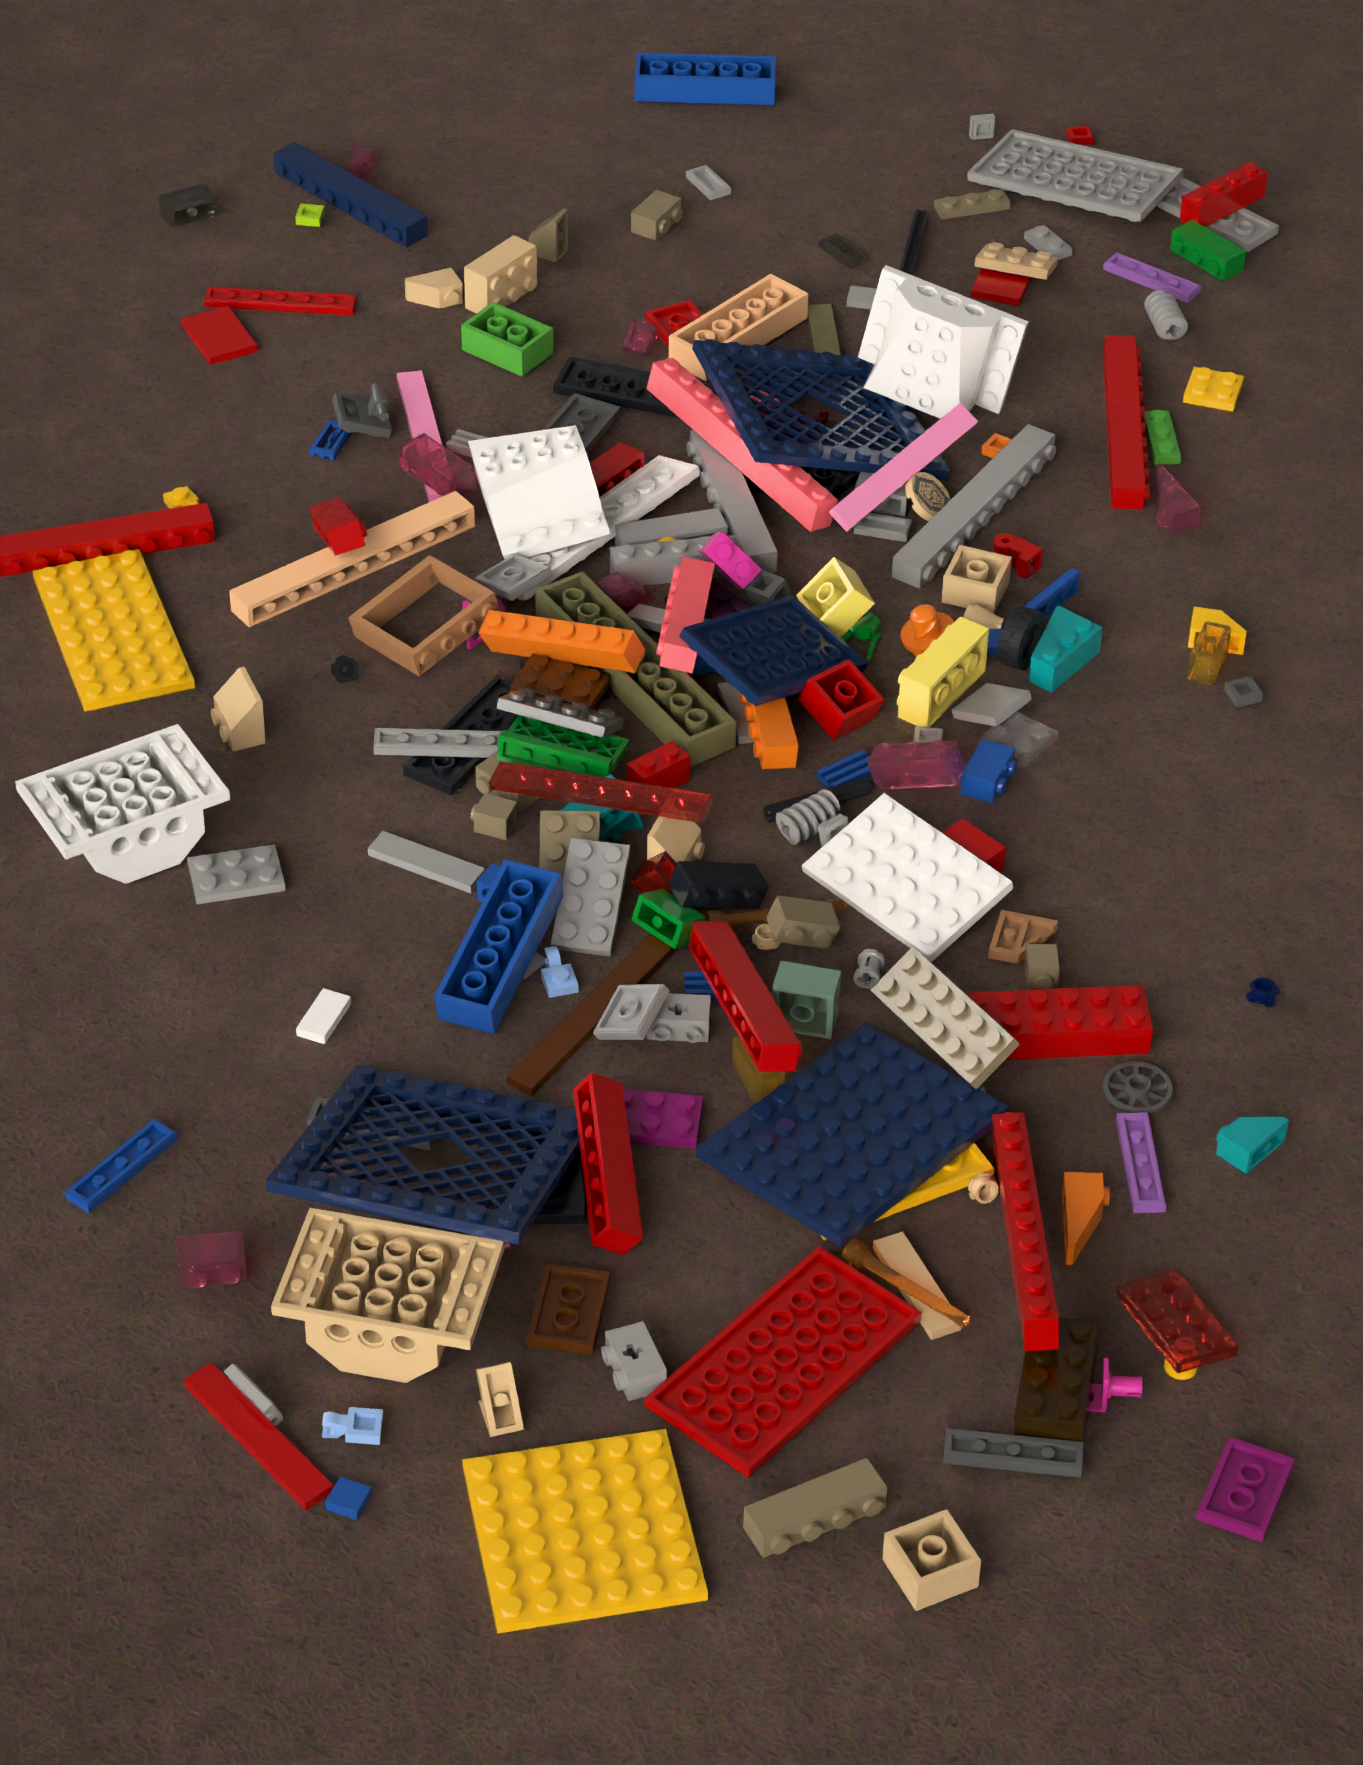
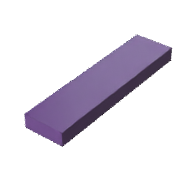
M1117 252L1103 265V270L1153 290H1163L1186 303H1189L1201 292V285Z
M1148 1112L1117 1113L1116 1123L1133 1213L1165 1212L1166 1202Z

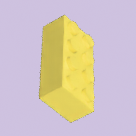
M960 616L952 625H948L944 633L938 639H934L930 646L922 654H919L907 669H903L898 678V683L900 684V692L897 699V706H899L898 718L918 727H930L986 671L989 628Z

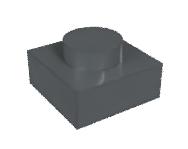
M1251 676L1225 682L1224 691L1236 708L1262 702L1263 692Z

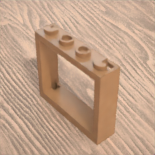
M429 555L348 618L354 636L420 677L481 628L489 610L500 611L493 591ZM438 583L472 601L471 604L414 648L380 629Z

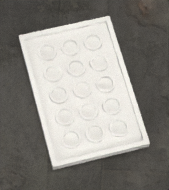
M885 793L802 864L804 873L909 948L913 946L930 962L935 960L1013 889L1011 880Z

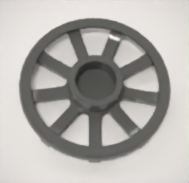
M1125 1062L1116 1065L1107 1072L1103 1079L1102 1088L1109 1104L1111 1103L1118 1109L1125 1111V1113L1148 1112L1149 1115L1154 1114V1112L1169 1105L1173 1096V1084L1168 1075L1160 1068L1144 1062ZM1133 1067L1134 1074L1126 1077L1120 1069ZM1139 1067L1151 1069L1153 1072L1147 1077L1139 1074ZM1114 1073L1126 1084L1109 1082V1079ZM1159 1074L1166 1081L1164 1084L1151 1085V1081ZM1109 1088L1124 1090V1092L1113 1096ZM1168 1089L1167 1095L1165 1097L1159 1096L1151 1092L1155 1090ZM1125 1097L1131 1098L1128 1105L1123 1104L1118 1100L1123 1099ZM1146 1097L1157 1100L1159 1103L1151 1106ZM1138 1099L1141 1100V1102L1144 1105V1107L1133 1106L1136 1100Z

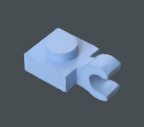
M557 946L544 948L547 956L545 958L547 968L541 969V979L548 997L552 998L579 992V985L571 963L561 965Z
M349 1407L348 1415L325 1412L322 1422V1438H339L345 1434L346 1443L380 1445L383 1409Z

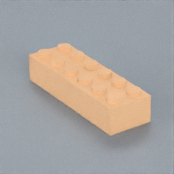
M769 274L669 336V358L676 359L690 373L707 382L709 378L692 350L695 340L705 341L706 339H712L722 343L737 342L741 345L752 346L753 344H759L764 346L807 319L808 293L773 274Z

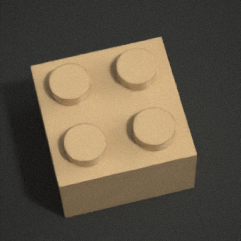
M959 545L943 576L942 603L967 608L968 604L975 606V603L995 614L1010 583L1012 557Z
M947 1509L884 1533L882 1559L915 1611L979 1586L981 1559Z

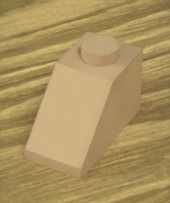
M452 268L405 278V298L410 302L436 308L463 303L462 282Z

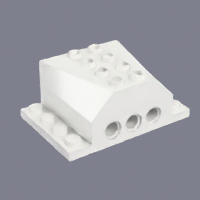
M885 265L881 272L858 358L874 364L864 388L940 419L960 402L969 412L974 405L999 414L1004 405L1029 322Z
M576 425L468 441L478 483L504 559L514 553L529 558L610 534L587 453Z
M178 724L15 781L17 792L65 860L84 854L97 873L125 884L181 864L205 833L203 810L230 800V793L227 787Z

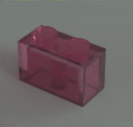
M242 1230L176 1238L181 1288H201L207 1285L234 1284L247 1281Z

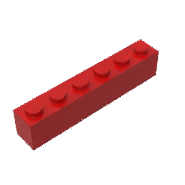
M591 1072L573 1089L591 1241L594 1246L625 1255L643 1239V1230L640 1220L623 1084Z

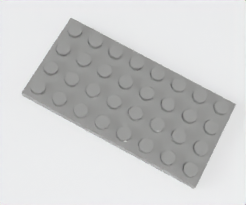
M1011 129L967 172L968 181L980 185L996 187L1003 191L1017 192L1023 196H1034L1044 201H1055L1063 203L1065 206L1080 207L1086 211L1101 212L1112 217L1126 218L1132 222H1141L1183 178V169Z

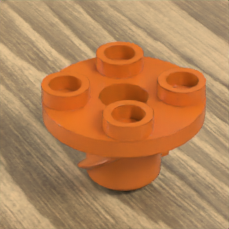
M919 605L911 611V619L902 627L900 634L902 644L917 657L930 646L934 639H938L944 633L946 627L952 625L954 621L949 615L936 612V609L931 605Z

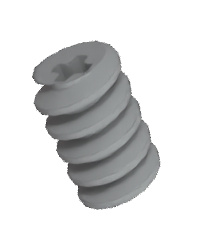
M1156 290L1147 296L1144 308L1157 335L1163 340L1181 338L1188 329V323L1175 297L1163 290Z
M823 789L817 794L801 800L800 803H795L791 807L783 809L782 812L776 813V824L783 836L791 844L797 845L801 840H807L810 835H816L818 833L817 825L840 813V804L831 791Z

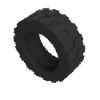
M1025 606L1015 608L1008 620H1006L999 639L997 653L1000 663L1021 671L1027 670L1031 665V656L1046 628L1047 620L1045 619V614Z

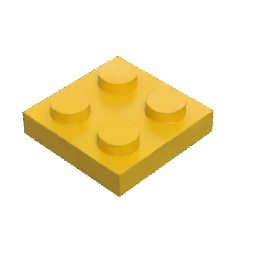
M1194 367L1183 395V403L1233 412L1243 385L1244 376L1232 372L1210 370L1206 367Z

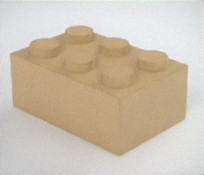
M513 235L464 267L465 308L477 314L492 302L507 307L528 292L533 291L537 287L536 245Z

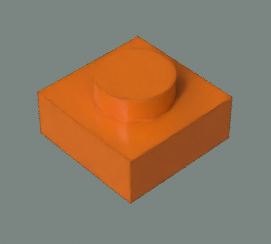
M994 433L982 445L981 454L994 458L1012 439Z

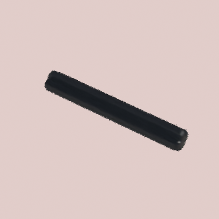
M867 778L826 788L836 796L839 803L868 795L872 791L871 783ZM819 791L766 805L763 808L764 817L768 822L776 821V813L782 812L783 809L789 808L795 803H800L801 800L809 798Z

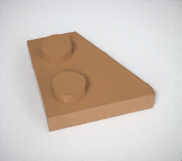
M1001 910L989 947L988 958L1015 964L1020 963L1025 959L1026 944H1043L1057 932L1058 920Z

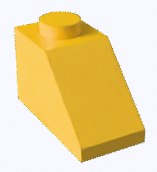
M1194 607L1188 648L1243 655L1247 631L1222 610Z

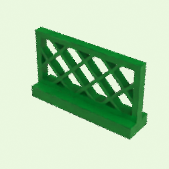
M518 715L508 731L502 730L499 734L497 760L595 785L609 774H612L629 748L630 739L611 734L602 738ZM524 723L531 724L534 726L525 727ZM553 731L562 732L558 734H552ZM543 734L544 736L535 738L533 735ZM580 738H585V739H589V740L580 741L579 739H580ZM570 741L571 743L562 745L560 742ZM612 745V746H616V747H614V748H607L606 746ZM591 748H597V749H598L597 751H592V752H589V751H588V749H591Z

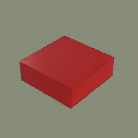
M1089 126L1066 127V136L1070 143L1094 145V137Z

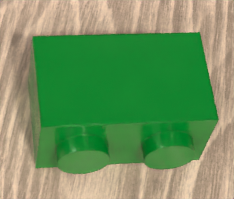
M659 889L639 895L631 921L672 948L678 949L689 946L692 922L705 921L706 917L692 907H682L675 896L664 889Z

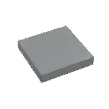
M514 553L478 575L475 581L490 589L496 595L513 601L552 577V571L548 566Z
M986 683L954 707L952 714L955 719L997 727L1026 705L1032 698L1029 690Z
M664 984L618 985L593 1034L600 1040H644L670 990Z

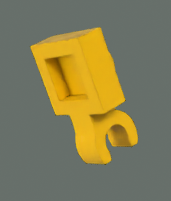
M188 486L178 487L173 491L163 494V500L169 508L199 504V498Z

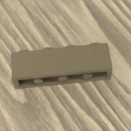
M865 1458L745 1506L743 1528L762 1558L771 1554H782L798 1543L814 1541L825 1532L835 1528L843 1529L852 1521L865 1516L872 1517L877 1515L882 1509L886 1508L887 1486L870 1461Z

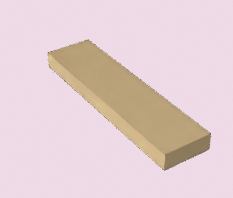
M903 1231L874 1240L873 1250L908 1304L922 1312L920 1323L930 1339L934 1340L960 1331L962 1326L961 1320Z

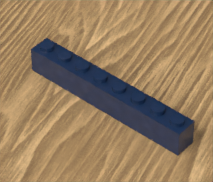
M293 142L273 153L274 170L277 175L293 182V184L307 190L310 194L321 198L326 203L342 210L345 214H349L361 223L391 238L394 242H398L407 248L428 236L426 215L300 144Z

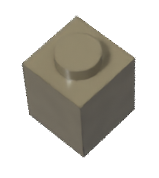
M484 793L479 803H475L471 810L470 818L474 821V832L507 841L518 822L517 801Z
M1026 944L1024 967L1027 990L1058 989L1060 969L1057 944Z

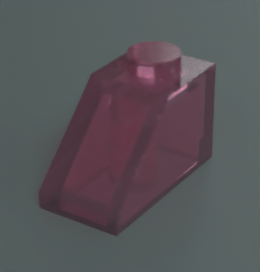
M619 572L595 581V584L625 613L633 610L638 604L645 605L655 600V596L641 584Z

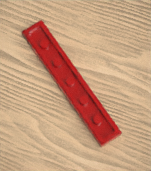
M208 287L204 299V307L209 308L229 306L230 309L354 316L357 303V295L226 287Z
M212 1362L184 1378V1387L305 1510H308L329 1496L333 1489V1484Z

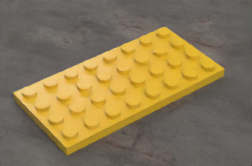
M139 549L108 556H98L83 561H73L68 564L32 571L33 579L84 711L195 688L192 673Z

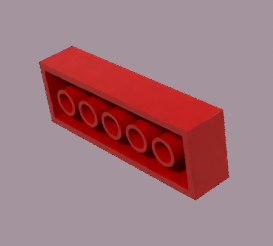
M1143 985L965 993L1020 1044L1006 1060L1150 1054L1153 1026Z

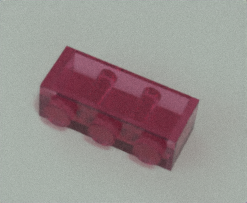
M425 433L399 445L400 467L416 477L421 483L433 489L437 494L445 496L457 491L461 496H465L476 490L475 468Z
M956 740L877 744L867 762L877 789L957 786L965 770Z

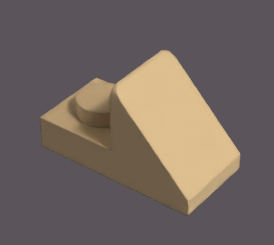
M511 1362L476 1368L481 1399L478 1402L490 1437L524 1430Z

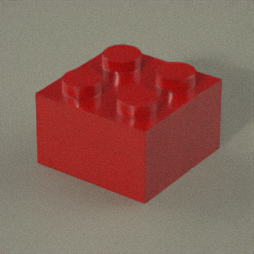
M850 659L809 678L805 684L804 691L801 692L798 701L832 740L874 720L885 700Z

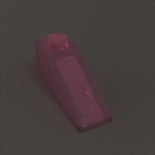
M1157 464L1154 490L1159 526L1164 528L1171 536L1199 528L1201 507L1162 464Z

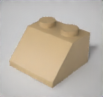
M245 666L240 667L213 696L214 708L211 709L213 723L215 726L220 725L219 730L222 741L224 743L228 742L232 751L266 743L262 699Z
M668 799L647 835V879L665 884L669 883L678 861L700 860L705 844L701 842V829L671 799Z

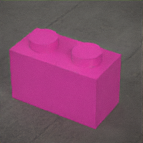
M716 531L698 551L708 562L715 563L714 567L737 589H744L762 570L721 531Z

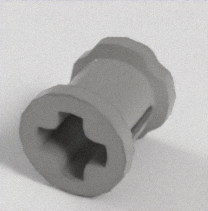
M865 949L858 956L859 968L854 972L853 980L858 987L872 989L881 979L879 972L884 967L885 958L877 950Z

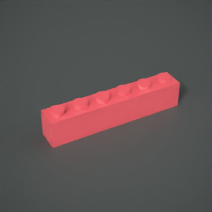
M682 556L681 566L674 567L656 654L661 655L659 666L693 673L697 653L691 650L679 635L684 627L703 622L715 563Z

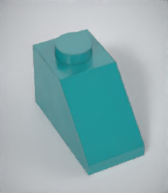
M1238 1117L1229 1126H1223L1216 1137L1218 1141L1216 1155L1247 1174L1285 1142L1289 1120L1285 1117Z

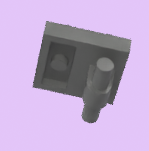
M379 383L371 385V397L338 391L334 392L332 402L340 429L349 433H364L372 437H390L392 427L388 414L389 404L386 394L382 392Z

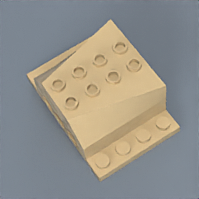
M309 1208L272 1302V1315L305 1321L306 1343L340 1371L407 1383L437 1368L445 1346L471 1350L504 1252V1242Z

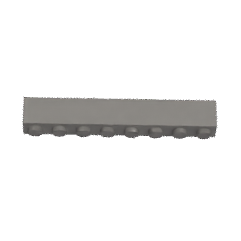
M690 430V441L686 444L688 456L693 457V464L699 466L702 488H707L709 504L713 503L714 508H719L728 526L727 536L762 570L770 573L777 572V549L742 472L697 432Z

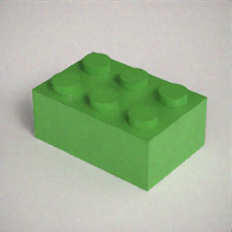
M495 302L487 305L461 325L463 351L521 377L553 354L552 327Z

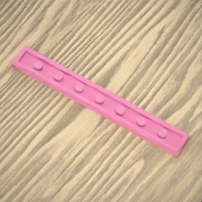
M420 370L397 373V383L428 501L431 502L455 490L423 372Z
M960 402L834 506L829 513L848 532L907 483L913 475L920 472L973 428L978 421Z

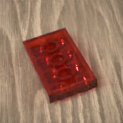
M1176 1269L1116 1286V1295L1120 1302L1177 1374L1238 1355V1344Z

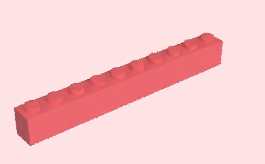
M674 358L653 362L647 385L648 391L810 532L831 526L833 517L829 511L837 505L838 499L799 466L755 462L720 398L710 388L706 387L694 374L690 373Z

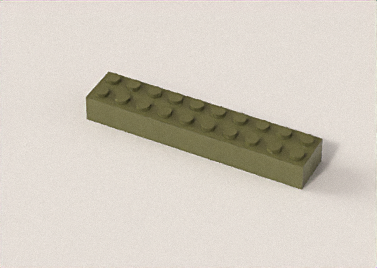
M581 571L535 590L537 617L634 630L645 648L635 673L598 667L592 668L611 674L609 684L611 691L664 744L674 741L690 755V767L736 748L737 722L686 672L659 666L661 655L656 654L658 645L584 572Z

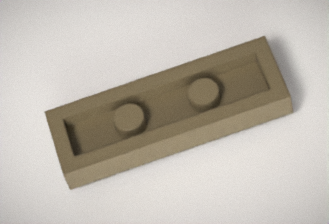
M993 189L988 192L968 193L962 196H947L943 199L934 200V208L943 220L1010 209L1011 202L1002 189Z

